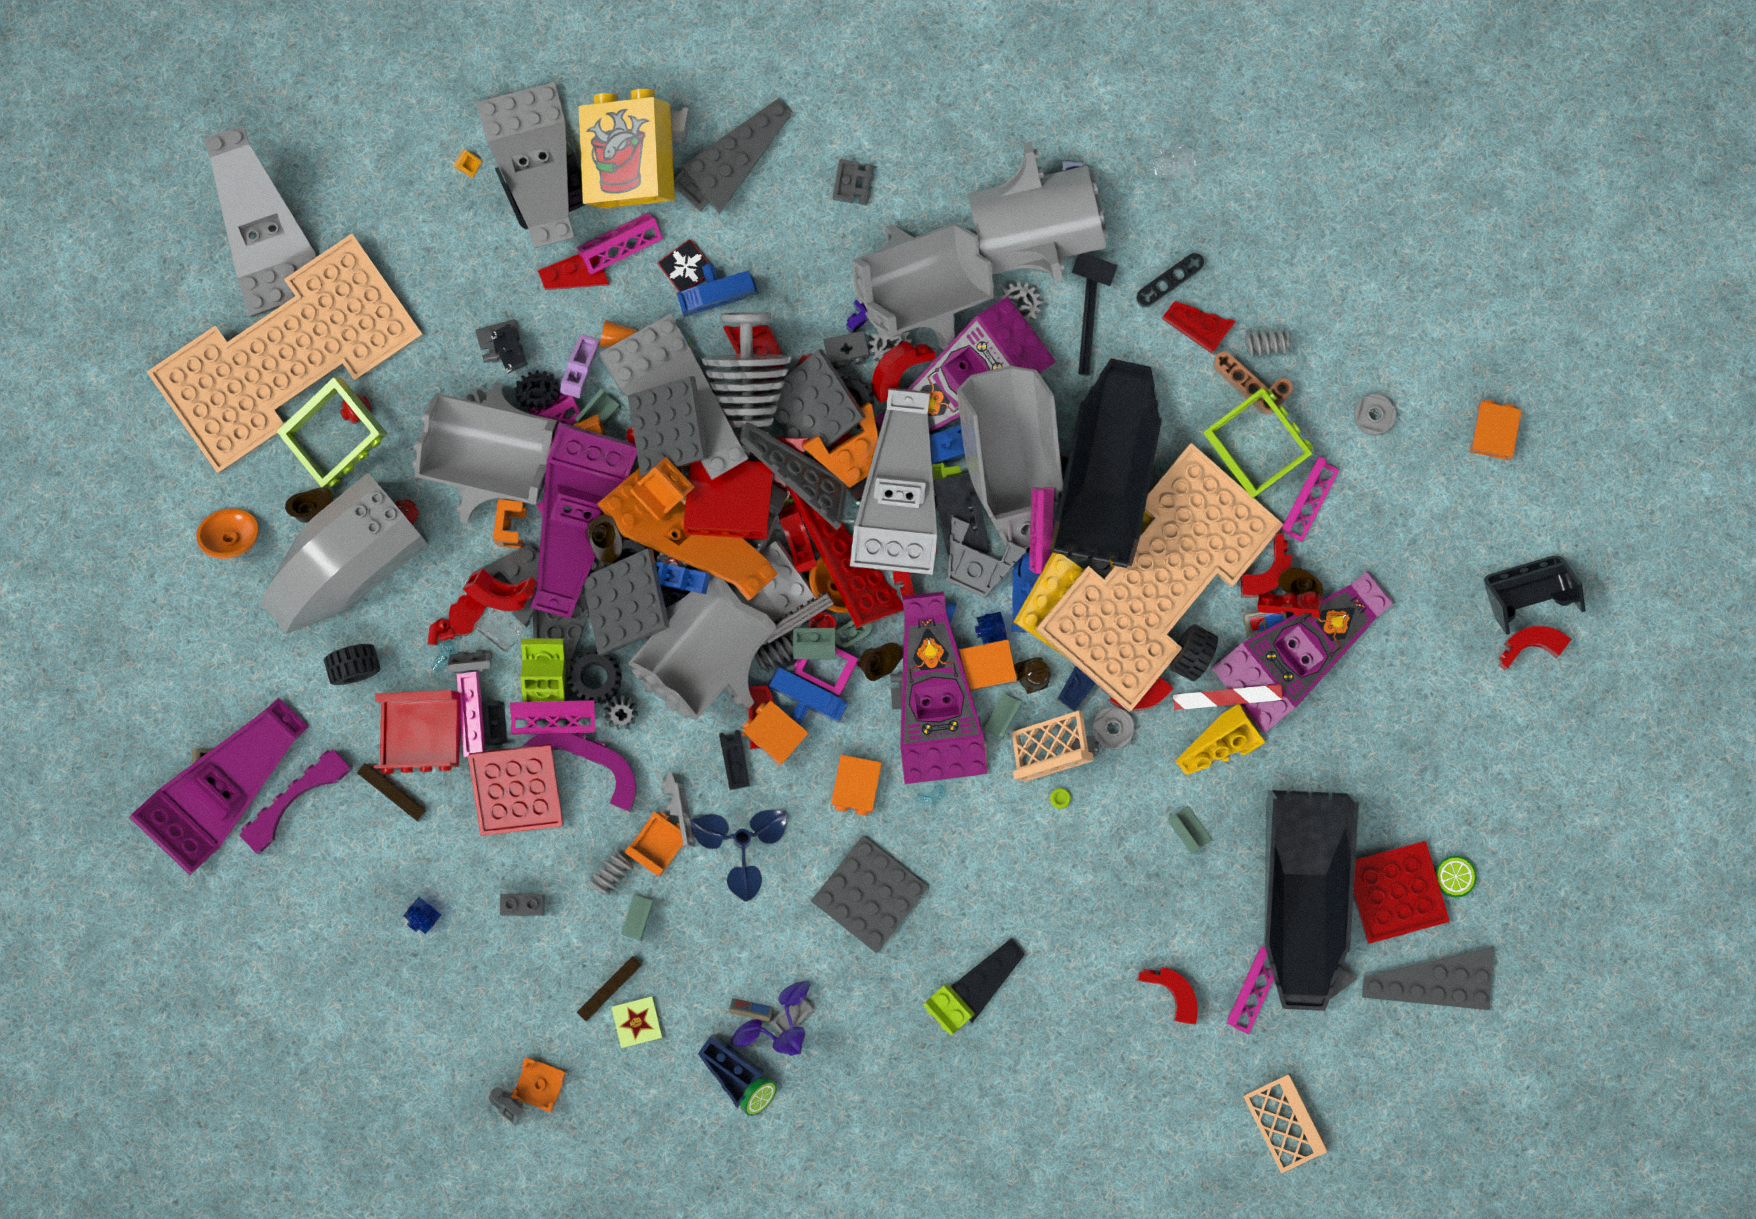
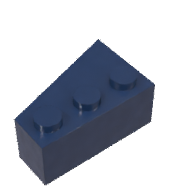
M715 1034L708 1038L698 1053L710 1072L719 1081L723 1090L734 1102L733 1104L736 1108L740 1106L741 1099L744 1101L746 1097L744 1096L745 1090L765 1072Z

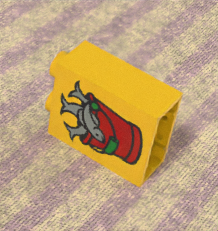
M655 90L630 91L631 100L618 101L617 94L593 95V104L579 106L583 204L602 209L675 201L670 103L655 98Z

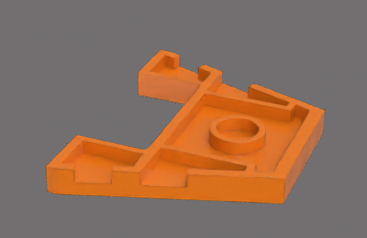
M869 402L860 407L866 416L859 423L863 431L832 451L828 452L817 435L801 445L803 449L809 452L849 488L868 476L878 440L873 409Z

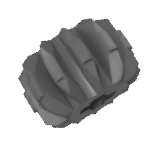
M621 694L620 700H617L616 696L613 695V703L607 700L606 705L608 707L603 708V713L606 714L604 720L609 721V727H613L616 724L617 730L621 729V725L628 729V722L635 724L633 717L638 716V712L635 711L637 704L632 703L631 697L625 700V696ZM619 709L624 710V713L622 712L621 716H618L616 712H619Z

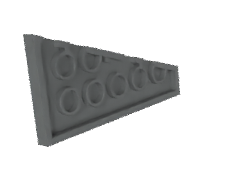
M780 98L682 165V169L719 215L728 201L731 200L735 191L757 164L764 151L770 146L772 140L790 118L791 112Z
M745 423L742 426L740 442L837 530L842 524L847 486L826 467L750 423Z
M585 591L580 592L571 618L541 610L533 613V638L564 639L565 682L589 614Z
M1494 947L1364 976L1362 998L1489 1010Z

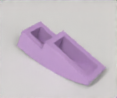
M580 334L561 381L560 393L580 399L600 340Z

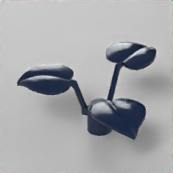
M780 810L761 811L755 814L750 821V827L754 833L746 829H739L735 834L732 833L728 836H725L728 831V825L725 819L719 815L709 814L691 820L693 835L703 847L717 849L721 846L722 839H734L735 846L741 849L742 868L735 867L729 872L727 885L730 891L744 902H748L756 896L762 883L759 869L756 866L746 867L745 848L750 845L751 837L757 835L759 840L765 844H773L779 841L785 831L787 813Z

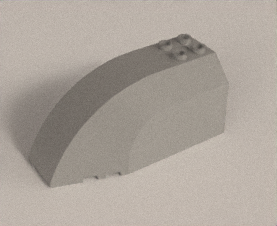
M1007 366L970 375L957 389L964 453L975 491L1006 548L1010 541L1028 548L1030 547L1032 487L1054 488V515L1055 508L1058 506L1059 491L1062 490L1063 486L1053 393L1037 370Z
M367 473L302 528L266 589L260 603L286 634L350 609L427 546L428 543L373 477Z

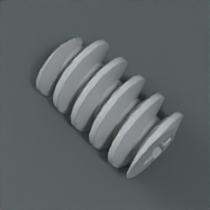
M1280 329L1276 330V334H1274L1273 330H1269L1267 335L1265 331H1261L1259 336L1256 331H1253L1251 337L1246 332L1245 343L1247 352H1249L1251 358H1253L1255 351H1257L1259 357L1262 356L1263 351L1266 352L1267 356H1270L1271 350L1274 351L1275 355H1278L1279 349L1286 355L1289 348L1288 329L1284 330V334Z
M616 851L617 856L609 855L611 863L603 862L606 867L605 869L598 867L600 875L592 874L595 881L587 880L600 894L609 896L608 887L616 889L614 881L622 882L619 875L627 876L625 868L633 869L631 864Z

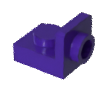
M857 300L853 302V306L859 313L852 314L847 319L848 323H846V329L850 333L857 331L869 320L865 314L868 311L865 304H860Z

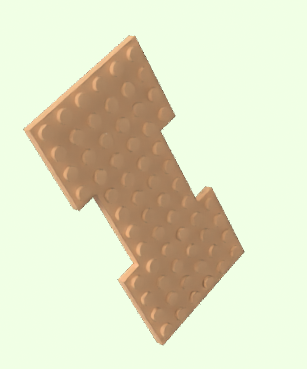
M350 234L286 277L284 280L295 294V297L230 341H226L215 325L147 371L218 474L278 434L276 431L284 423L275 410L342 365L345 366L356 381L423 335L353 234Z
M1192 443L1184 449L1148 493L1145 512L1153 520L1140 535L1132 566H1127V568L1114 566L1104 579L1092 568L1086 567L1035 629L1129 712L1132 711L1181 651L1182 647L1167 634L1217 574L1230 587L1234 586L1284 525L1257 500L1252 499L1248 492Z

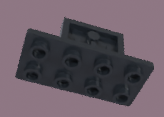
M964 473L933 480L948 559L952 529L951 519L953 516L971 523L963 543L988 553L987 532L981 501L975 491L970 474Z

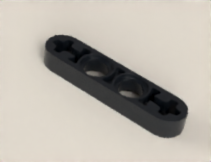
M1198 253L1188 255L1140 289L1136 296L1138 305L1144 308L1150 307L1198 273L1204 265L1203 257ZM1192 258L1194 260L1198 259L1199 267H1196L1195 265L1190 267L1189 271L1191 273L1188 274L1187 269L1182 264H1185V266L1187 267L1188 265H1190ZM1175 270H1181L1184 273V277L1177 280L1173 277L1172 273ZM1163 281L1167 284L1168 288L1166 291H1159L1156 288V284ZM1152 287L1154 293H1156L1158 296L1155 297V294H1153L1149 297L1150 302H1147L1146 300L1142 302V294L1144 293L1145 295H1148L1149 293H1151L1152 290L1149 288Z

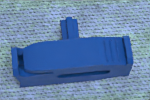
M712 263L702 266L706 280L705 284L677 292V297L685 317L759 293L754 277L750 274L749 270L718 279L714 264Z
M961 425L929 436L932 464H944L965 456Z
M1025 553L1017 561L1013 569V620H1015L1040 574H1035L1029 570L1028 553ZM1020 559H1021L1022 564H1021V568H1020V577H1019V576H1018V567H1019ZM1016 624L1011 628V632L1028 633Z
M780 667L776 669L768 685V688L798 703L790 718L799 725H801L808 709L839 723L848 706V702Z

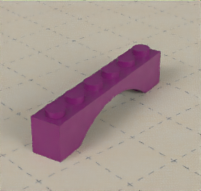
M334 749L325 751L319 757L320 761L315 766L312 764L304 771L305 775L299 780L297 778L289 784L288 787L290 789L284 794H278L272 800L274 803L269 808L265 807L257 814L258 818L255 821H250L242 827L241 830L243 832L239 836L256 854L262 853L275 841L280 819L296 798L312 788L338 783L352 770Z

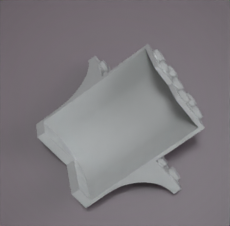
M1032 142L1024 143L1022 164L1010 180L997 187L968 194L976 235L980 241L981 256L992 263V275L1014 269L1032 268L1047 272L1057 282L1063 280L1061 272L1065 271L1062 258L1106 248L1105 240L1108 239L1094 173H1089L1088 166L1043 176L1042 167H1037L1036 161H1040L1038 150L1033 149Z
M957 223L917 237H912L893 224L886 226L887 245L878 251L852 260L854 285L860 304H865L868 310L865 314L871 323L889 337L914 328L928 327L935 333L938 346L945 350L956 338L953 313L994 298L992 263L979 254L980 241L978 236Z
M495 382L492 390L488 389L486 400H483L482 403L436 393L433 400H429L427 411H424L421 422L424 423V428L421 430L420 439L416 440L414 451H417V456L414 457L412 465L415 468V477L460 487L459 496H462V501L459 502L457 513H460L459 522L468 523L473 509L480 503L490 499L507 498L536 505L544 487L546 458L556 433L557 420L531 415L514 408L503 397V384Z
M711 575L706 595L690 592L677 603L665 608L670 628L652 635L628 663L633 669L631 673L637 679L644 682L642 686L648 692H654L666 702L665 705L671 711L675 712L677 710L686 719L690 717L697 720L722 690L732 695L731 700L736 705L741 706L742 704L750 708L754 703L748 688L750 664L757 650L777 628L767 614L742 603L723 579Z

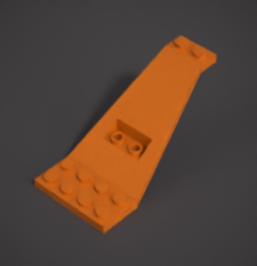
M640 468L597 503L605 515L614 519L617 529L624 537L734 584L747 600L752 599L778 575L768 560L743 538L686 535L683 528L685 505L681 501L672 507L660 520H656L630 492L644 477L640 475Z

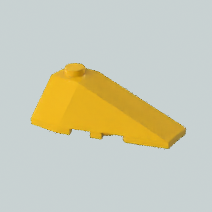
M1237 704L1221 714L1175 761L1182 771L1189 775L1209 768L1213 760L1222 759L1223 762L1229 761L1228 755L1239 751L1241 756L1249 754L1266 742L1242 706Z

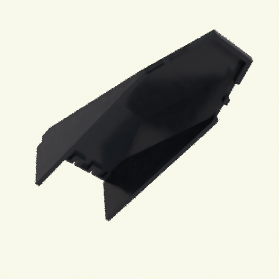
M1110 358L1100 373L1099 379L1090 388L1084 401H1081L1050 549L1053 550V553L1067 556L1068 551H1072L1071 557L1088 560L1089 555H1092V561L1109 564V560H1113V566L1122 568L1132 566L1140 538L1162 419L1159 417L1158 400L1155 397V384L1150 366Z
M1268 790V797L1266 799L1264 945L1282 1009L1325 1011L1333 993L1337 977L1342 971V965L1347 952L1350 951L1359 802L1352 794L1332 793V800H1329V792H1311V799H1308L1307 791H1290V798H1287L1286 790Z

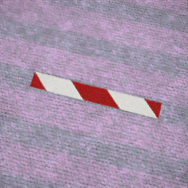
M1282 684L1173 695L1174 710L1283 700Z

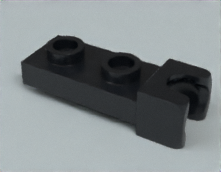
M735 730L733 741H727L724 733H719L730 791L750 787L740 730Z

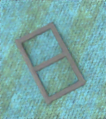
M673 783L683 845L694 848L684 784ZM679 789L681 790L684 812L682 809ZM684 818L686 819V825H687V831H688L689 841H688V839H687V833H686V827H685Z

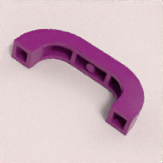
M570 733L538 734L522 746L552 743L553 750H564L607 767L613 772L616 780V787L610 804L631 812L637 792L634 773L619 754L607 748L608 745L598 740L595 743L590 742L587 736L576 733V736Z

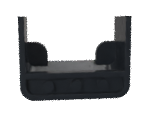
M568 136L566 139L572 151V154L567 156L569 212L586 204H583L581 159L570 136ZM499 167L495 168L520 226L524 229H529L508 184L505 183Z
M1550 556L1489 574L1484 578L1485 589L1495 619L1506 635L1510 634L1509 622L1516 617V609L1553 599L1555 603L1561 606L1575 603L1581 612L1586 611L1582 583L1560 556Z

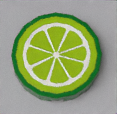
M1449 856L1442 860L1435 870L1440 891L1446 896L1453 898L1463 897L1475 887L1477 880L1476 870L1473 864L1464 857Z
M766 1077V1079L759 1078L745 1090L744 1096L746 1097L744 1101L741 1099L740 1108L748 1116H754L762 1112L771 1103L776 1094V1083L769 1077Z

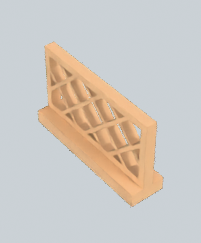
M1076 711L1012 732L1017 770L1013 771L1015 780L1030 781L1094 761L1093 753L1088 752L1082 711ZM1076 718L1077 726L1072 730L1068 726L1071 720ZM1055 724L1062 726L1057 736L1051 732ZM1039 729H1042L1045 733L1039 741L1035 738V735ZM1066 730L1072 734L1067 743L1062 740ZM1023 734L1028 736L1024 746L1020 744L1019 738ZM1049 735L1055 739L1051 748L1044 745ZM1076 737L1080 740L1081 747L1077 750L1071 747ZM1032 741L1038 744L1034 753L1028 750ZM1059 743L1065 746L1061 755L1055 753ZM1042 748L1048 752L1044 760L1038 758ZM1025 754H1028L1031 759L1027 765L1023 766V757Z
M1290 1073L1243 1096L1281 1173L1328 1152ZM1280 1084L1283 1090L1281 1100L1269 1096L1271 1087ZM1268 1089L1267 1095L1261 1093ZM1257 1094L1266 1097L1262 1109L1253 1106L1249 1098ZM1284 1096H1286L1288 1102L1283 1101ZM1268 1098L1280 1102L1276 1114L1264 1110ZM1282 1103L1291 1106L1293 1110L1291 1119L1278 1115ZM1255 1110L1261 1111L1259 1117ZM1263 1112L1275 1116L1272 1128L1262 1125L1260 1120ZM1294 1114L1298 1121L1293 1120ZM1277 1117L1289 1121L1286 1133L1274 1129ZM1291 1123L1301 1126L1303 1131L1300 1138L1288 1134ZM1265 1129H1267V1130L1270 1131L1269 1137H1268V1135H1267ZM1272 1132L1285 1136L1281 1147L1272 1145L1270 1141ZM1304 1134L1308 1141L1302 1139ZM1287 1137L1299 1141L1296 1152L1283 1148ZM1301 1142L1309 1144L1314 1153L1308 1156L1298 1154ZM1275 1149L1280 1150L1279 1155H1277ZM1282 1151L1294 1155L1292 1163L1283 1167L1280 1161ZM1297 1156L1302 1158L1295 1162Z

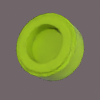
M1057 788L1050 795V803L1056 809L1066 808L1071 801L1070 793L1064 788Z

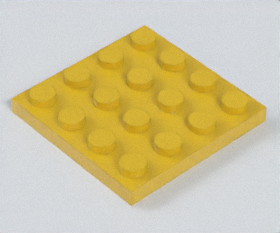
M1052 553L1013 623L1068 659L1035 629L1084 569L1064 555Z

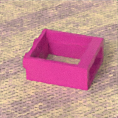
M835 647V655L847 660L835 687L803 672L809 659H798L793 669L796 670V676L840 698L857 665L858 658Z

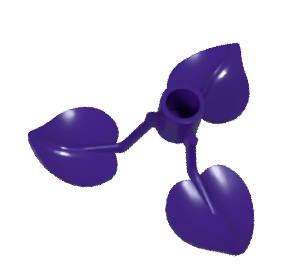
M801 981L785 988L779 995V1003L785 1005L784 1008L790 1026L789 1030L782 1032L777 1038L761 1027V1020H749L736 1030L730 1041L731 1046L743 1047L750 1045L759 1037L760 1032H763L774 1040L773 1049L776 1052L790 1056L801 1054L805 1030L803 1027H794L789 1007L790 1005L795 1006L805 998L810 982Z

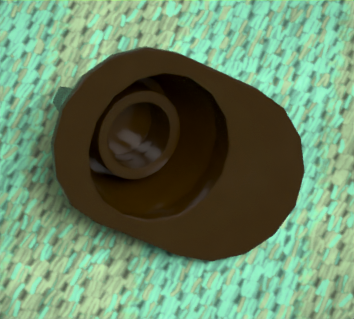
M322 487L294 494L286 501L285 510L299 522L308 523L333 502L334 495L331 490Z
M601 515L589 520L590 523L586 527L585 536L591 545L594 555L603 563L614 562L619 558L623 546L614 519L608 515Z
M1294 567L1283 571L1279 575V586L1286 593L1304 594L1306 592L1321 593V597L1323 595V584L1311 570Z
M893 642L886 643L878 648H868L861 655L857 666L861 668L869 681L879 680L892 673L902 660V648Z
M1031 658L1014 664V669L1018 675L1017 681L1024 687L1027 694L1048 687L1051 677L1050 668L1043 661V658Z

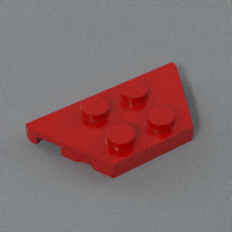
M768 325L752 326L753 354L783 355ZM723 326L736 354H741L740 327ZM785 364L753 367H784ZM772 377V378H753V379L774 380L775 377ZM755 390V391H756V392H765L766 390H760V391Z

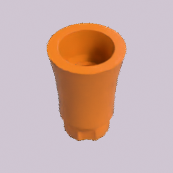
M605 319L600 348H609L638 331L637 329L625 327Z

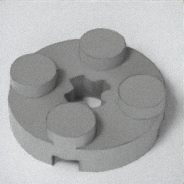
M1371 394L1361 399L1354 410L1356 426L1365 434L1372 436L1386 433L1396 419V411L1390 403L1391 401L1380 394ZM1374 410H1377L1380 418L1373 420L1369 412L1372 413Z
M1106 708L1099 712L1094 719L1092 725L1093 736H1095L1096 742H1099V745L1110 750L1120 749L1126 746L1132 739L1134 732L1133 720L1122 709ZM1110 723H1111L1112 725L1117 724V725H1118V728H1117V732H1118V733H1116V734H1114L1113 732L1109 733V732H1108V729H1109V726H1108V725H1109Z

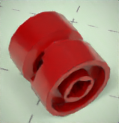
M820 612L811 618L809 628H835L836 632L837 625L831 614Z

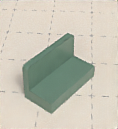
M601 389L575 420L579 423L599 414L604 427L620 408V405L609 397L605 390Z
M793 628L794 659H835V628Z
M1003 693L984 730L1002 739L1021 706L1022 700H1016Z
M1185 807L1167 820L1191 854L1211 841L1210 836L1189 807Z
M634 894L621 935L642 941L653 907V899Z

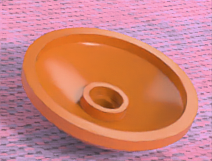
M223 509L212 513L201 522L196 532V540L202 552L210 557L218 559L233 558L247 552L255 544L259 535V527L256 519L250 513L241 509Z
M820 557L816 561L817 566L813 567L810 571L809 582L811 590L816 598L819 597L818 594L825 591L826 593L830 591L836 602L827 609L838 613H847L848 610L822 557Z

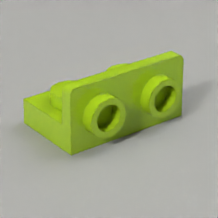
M945 983L923 1004L927 1012L940 1023L942 1029L948 1032L949 1035H953L975 1015L948 983Z

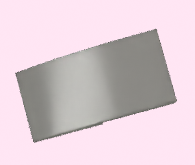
M667 772V777L662 779L661 789L665 790L664 793L666 795H672V799H668L667 811H670L671 816L679 817L673 783H676L673 774Z

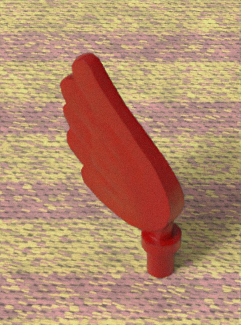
M468 594L460 596L457 604L450 606L449 622L451 628L447 629L448 631L438 634L440 642L448 639L454 640L455 636H467L473 632L486 605L476 601Z

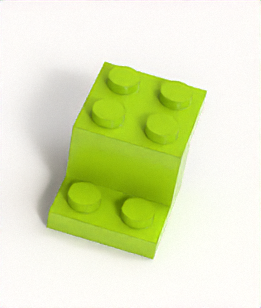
M522 638L520 680L523 702L565 701L566 662L564 639Z

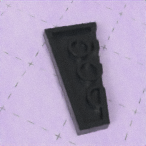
M1012 938L950 986L975 1013L969 1019L971 1023L978 1017L1025 955Z

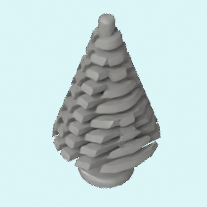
M769 312L722 313L721 320L723 322L740 324L741 354L701 358L704 365L741 366L706 370L707 376L710 378L741 379L710 383L713 390L742 391L715 395L717 401L721 403H742V405L721 407L725 415H743L740 418H728L727 420L731 427H742L747 422L755 427H765L771 425L773 421L772 418L766 417L754 418V415L775 413L777 406L754 403L778 401L781 393L753 392V390L783 388L785 381L753 378L786 376L788 368L753 366L790 363L792 356L753 354L752 325L757 322L769 321L771 319V313ZM742 430L733 431L737 439H740ZM740 443L749 461L758 462L760 460Z

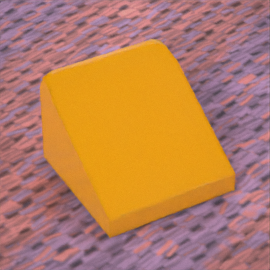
M462 150L453 168L473 178L483 161L468 150Z

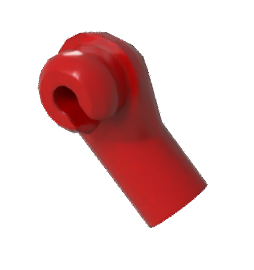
M441 618L430 625L427 645H438V634L445 632L450 627V622L447 619Z

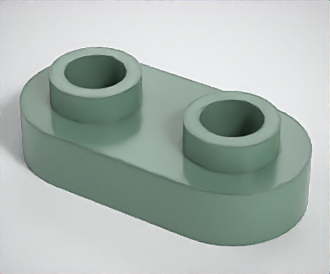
M853 620L836 630L835 644L843 649L851 647L870 635L872 623L865 625L866 629L860 631L856 628ZM842 635L848 636L846 642L841 641L840 637Z

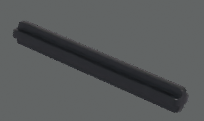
M1086 279L1078 374L1082 376H1088L1090 373L1097 282Z

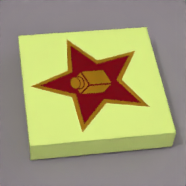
M653 997L611 1007L621 1048L663 1038Z

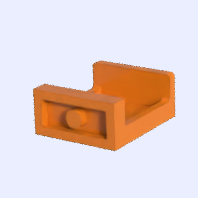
M1493 400L1481 401L1477 407V420L1469 452L1510 461L1514 454L1522 409H1517L1512 404L1497 405Z
M665 457L630 492L656 520H660L694 486Z
M1008 640L959 649V656L970 692L975 689L1005 683H1017Z
M770 700L767 705L763 702L755 711L758 715L754 720L749 718L742 726L744 729L742 735L752 740L773 758V762L780 767L807 736L808 732Z
M840 755L831 806H835V810L847 812V809L856 810L855 814L862 816L872 813L882 762Z
M661 811L658 814L656 812L651 814L652 816L631 846H628L624 852L659 878L683 846L680 824L677 823L674 826L668 822L670 817Z

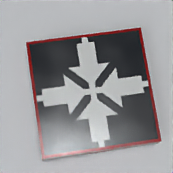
M690 239L657 262L678 292L693 288L703 281L705 277L702 266L709 264Z

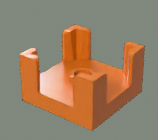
M498 499L493 541L497 547L522 548L523 540L519 539V533L510 531L511 518L509 517L526 518L527 508L523 507V502Z
M525 1057L522 1073L510 1098L531 1104L548 1112H553L567 1072Z

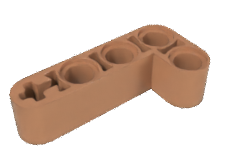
M1220 352L1216 355L1213 361L1214 370L1246 399L1253 395L1248 391V388L1251 386L1256 387L1258 391L1261 388L1268 390L1261 381L1231 354ZM1225 359L1227 361L1226 365L1220 366V361ZM1231 366H1233L1230 373H1227L1228 369H1230ZM1233 374H1242L1243 380H1235ZM1285 378L1277 380L1270 388L1276 396L1274 401L1278 407L1289 397L1293 389L1290 380ZM1280 385L1285 386L1287 393H1280L1277 387ZM1263 397L1253 403L1263 414L1270 415L1274 413L1271 408L1264 406L1263 401L1265 399Z

